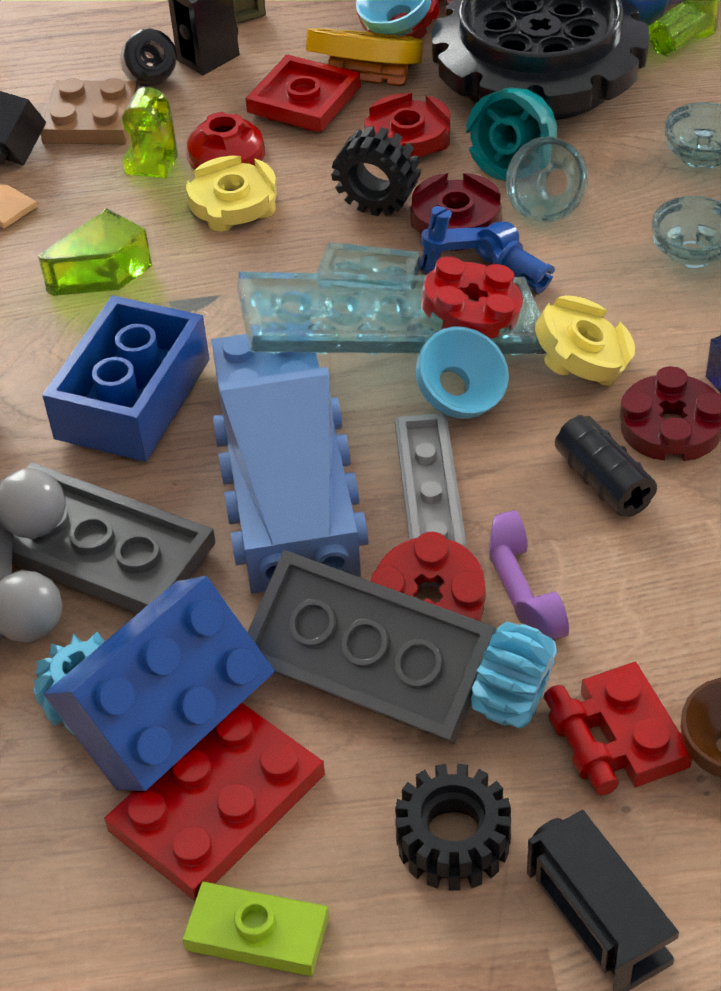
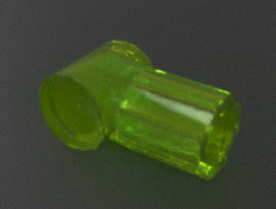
M683 0L649 25V41L654 46L655 52L668 56L692 38H705L713 35L718 28L720 0Z

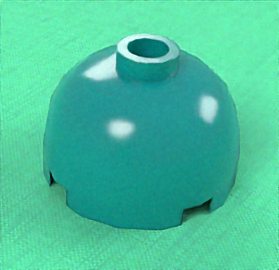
M505 88L482 97L472 108L466 123V133L470 132V140L473 145L469 148L471 157L482 171L499 180H507V176L520 179L536 172L551 157L557 143V123L552 109L542 97L528 89Z

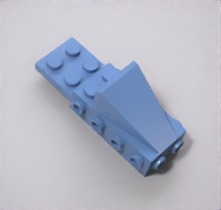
M310 325L285 327L277 330L211 339L223 412L222 415L213 416L217 447L228 446L229 451L218 453L223 485L234 483L235 488L234 491L224 492L229 524L240 523L241 531L230 533L235 566L247 564L251 594L266 591L283 550L357 577L361 576L359 546L369 544L364 512H353L352 505L359 504V493L355 472H344L343 466L351 465L346 434L336 435L335 429L342 428L339 401L337 397L331 398L328 367L319 368Z

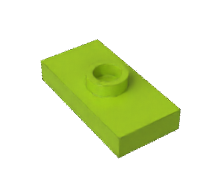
M202 881L182 940L185 951L313 977L329 921V909L325 905Z

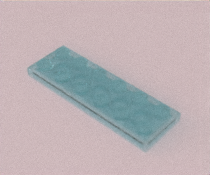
M239 272L237 292L250 352L419 354L426 341L433 334L442 330L443 320L433 312L429 319L421 307V294L427 275ZM514 277L513 283L519 288L523 298L517 324L510 331L509 326L500 329L498 337L491 340L498 346L502 354H545L546 351L541 347L535 332V324L540 316L537 305L525 277Z

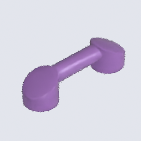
M516 510L495 515L490 532L489 558L493 562L511 600L519 622L538 629L542 634L552 638V640L568 636V617L558 593L554 591L534 597L515 558L516 555L526 553L528 548L527 536L520 515Z

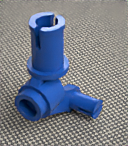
M441 206L432 208L428 229L422 232L420 240L422 247H424L418 266L420 270L424 269L426 273L434 270L436 262L440 259L443 251L476 248L477 253L483 260L510 268L515 275V279L529 286L538 294L542 293L550 284L553 278L550 274L555 272L554 266L544 263L523 250V246L519 242V233L513 224L509 222H495L488 227L447 229L452 215L451 211H445L446 208Z

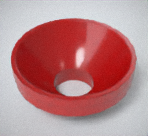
M217 112L207 116V120L199 124L192 131L186 142L187 160L194 170L209 160L224 156H241V163L255 166L254 159L262 161L265 155L262 133L254 124L243 119L238 114Z

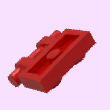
M636 661L582 679L581 695L585 701L580 702L577 699H571L563 685H555L544 693V700L551 710L548 718L557 735L566 737L574 752L572 757L573 765L582 779L591 782L598 795H607L618 787L619 781L614 772L623 768L635 788L691 768L692 758L683 745L681 733ZM600 726L609 743L604 744L595 741L589 729Z

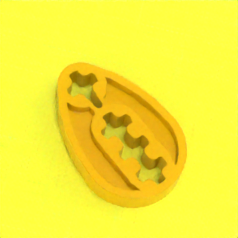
M307 28L305 50L357 60L417 64L422 63L424 40L373 32Z

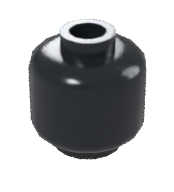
M151 28L142 29L132 34L122 47L120 55L121 67L127 78L131 81H138V85L144 87L156 86L165 81L175 69L177 61L176 48L171 39L160 30Z

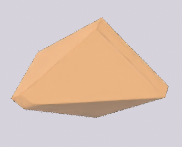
M0 185V227L5 229L38 206L37 201L9 185Z

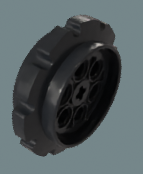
M453 0L446 6V17L438 18L432 30L433 62L439 64V77L454 92L461 96H468L477 104L482 97L505 88L528 89L544 99L552 109L555 120L583 114L596 108L605 100H611L625 92L637 81L638 69L646 66L648 57V25L645 22L639 21V10L628 0Z

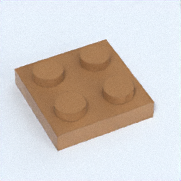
M77 78L56 80L43 117L47 123L40 134L42 144H126L129 132L125 128L122 118L132 97L134 108L136 109L140 96L138 81H123L117 78L105 81H89Z

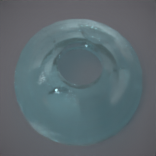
M696 102L683 105L672 111L666 119L664 129L665 141L669 149L682 159L685 164L693 168L707 167L711 169L721 165V104Z
M539 137L524 144L514 154L506 174L507 194L513 207L527 219L538 222L557 221L570 215L580 205L588 186L587 166L580 152L565 140L555 137ZM561 169L567 176V186L561 194L552 196L547 190L546 181L551 172Z
M684 196L665 202L655 211L652 218V236L655 245L673 261L683 263L688 268L704 267L706 264L721 259V201L702 196ZM697 244L704 248H689L683 245Z

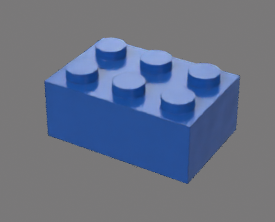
M112 295L42 394L53 439L147 462L210 360L203 315Z
M202 576L176 581L47 690L44 696L116 790L146 791L266 681L275 670L209 578Z

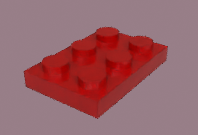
M241 703L146 791H132L104 817L108 832L191 899L196 901L202 881L215 884L325 775L324 761Z

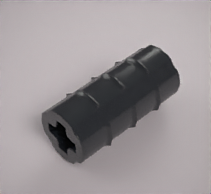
M583 415L570 419L562 426L555 438L557 451L568 461L570 468L576 469L583 477L584 482L587 485H591L599 493L602 501H606L620 516L628 517L640 513L650 504L651 499L657 492L655 480L643 469L641 462H636L627 453L625 446H620L611 437L609 430H604L591 416Z

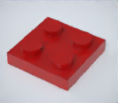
M286 54L245 98L247 113L299 126L306 130L322 132L360 89V72Z

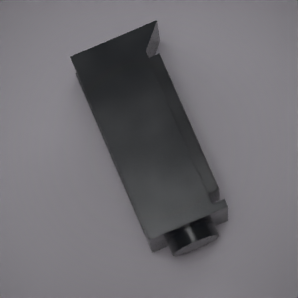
M581 810L564 820L561 818L552 819L539 827L532 838L528 839L527 874L530 878L536 875L537 883L604 973L612 972L614 975L612 991H629L673 965L674 957L665 946L678 939L679 931L586 812Z

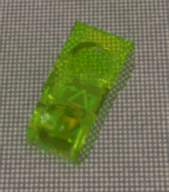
M143 87L135 92L122 115L121 123L124 130L130 135L131 145L123 158L125 174L166 179L178 157L172 113L168 99L163 93L154 88Z

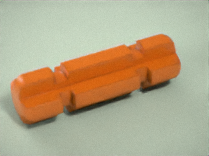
M331 55L328 59V65L360 72V81L383 84V80H387L388 85L403 86L408 79V64L373 62Z

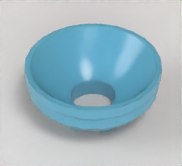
M431 0L356 1L359 17L369 30L379 34L403 36L412 32L413 27L425 17L431 5ZM399 13H409L404 17L390 21Z
M467 327L445 328L433 334L421 349L415 368L417 384L427 402L441 413L459 419L479 417L491 410L503 398L509 380L508 366L498 346L484 334ZM444 372H454L459 375L465 383V393L457 396L446 392L440 383V375Z

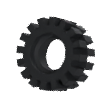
M374 126L366 127L363 132L359 129L349 137L332 164L334 171L331 176L332 181H339L335 187L337 192L340 194L346 191L347 196L344 201L349 205L355 200L359 203L358 211L364 213L367 207L371 208V215L379 216L383 210L385 216L391 215L395 209L399 211L415 188L421 174V169L417 168L420 161L418 156L410 157L414 150L410 143L404 147L399 144L403 138L396 133L393 138L387 137L389 129L383 127L376 134ZM363 163L378 167L386 174L389 180H383L374 176L366 169Z
M457 763L456 774H448L446 764L436 765V777L432 779L426 770L416 774V787L407 782L402 789V800L397 799L395 806L396 842L402 863L404 864L409 861V872L417 879L426 871L427 885L437 889L441 878L449 879V891H460V879L468 878L471 888L482 885V871L490 878L494 877L499 872V860L505 863L509 854V844H511V805L509 798L503 799V787L498 781L488 786V773L481 769H478L474 778L468 777V765ZM457 812L475 819L478 829L474 835L467 839L448 841L434 836L428 826L430 821L436 816Z

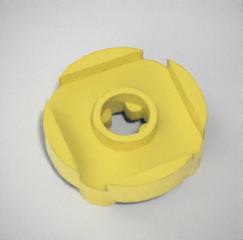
M224 156L201 164L194 170L195 179L191 183L188 180L186 184L188 204L191 211L198 218L207 221L208 227L211 230L219 232L230 230L234 225L244 224L258 218H267L273 215L276 210L277 186L274 171L269 165L257 159H254L255 166L241 163V156Z
M565 295L558 297L553 305L548 303L535 324L537 339L541 347L546 351L544 361L552 371L560 375L572 373L581 378L596 381L604 386L614 385L635 355V345L630 332L621 322L614 328L610 322L603 318L607 312L606 309L597 303L577 296Z

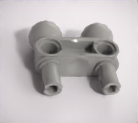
M24 468L10 473L3 481L0 480V641L6 637L12 641L30 644L44 639L57 627L63 611L59 589L51 579L40 573L25 570L11 574L13 534L30 539L49 534L61 522L66 507L61 485L55 477L40 469Z

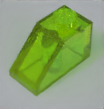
M107 208L38 256L46 291L52 296L120 290L152 267L146 229Z

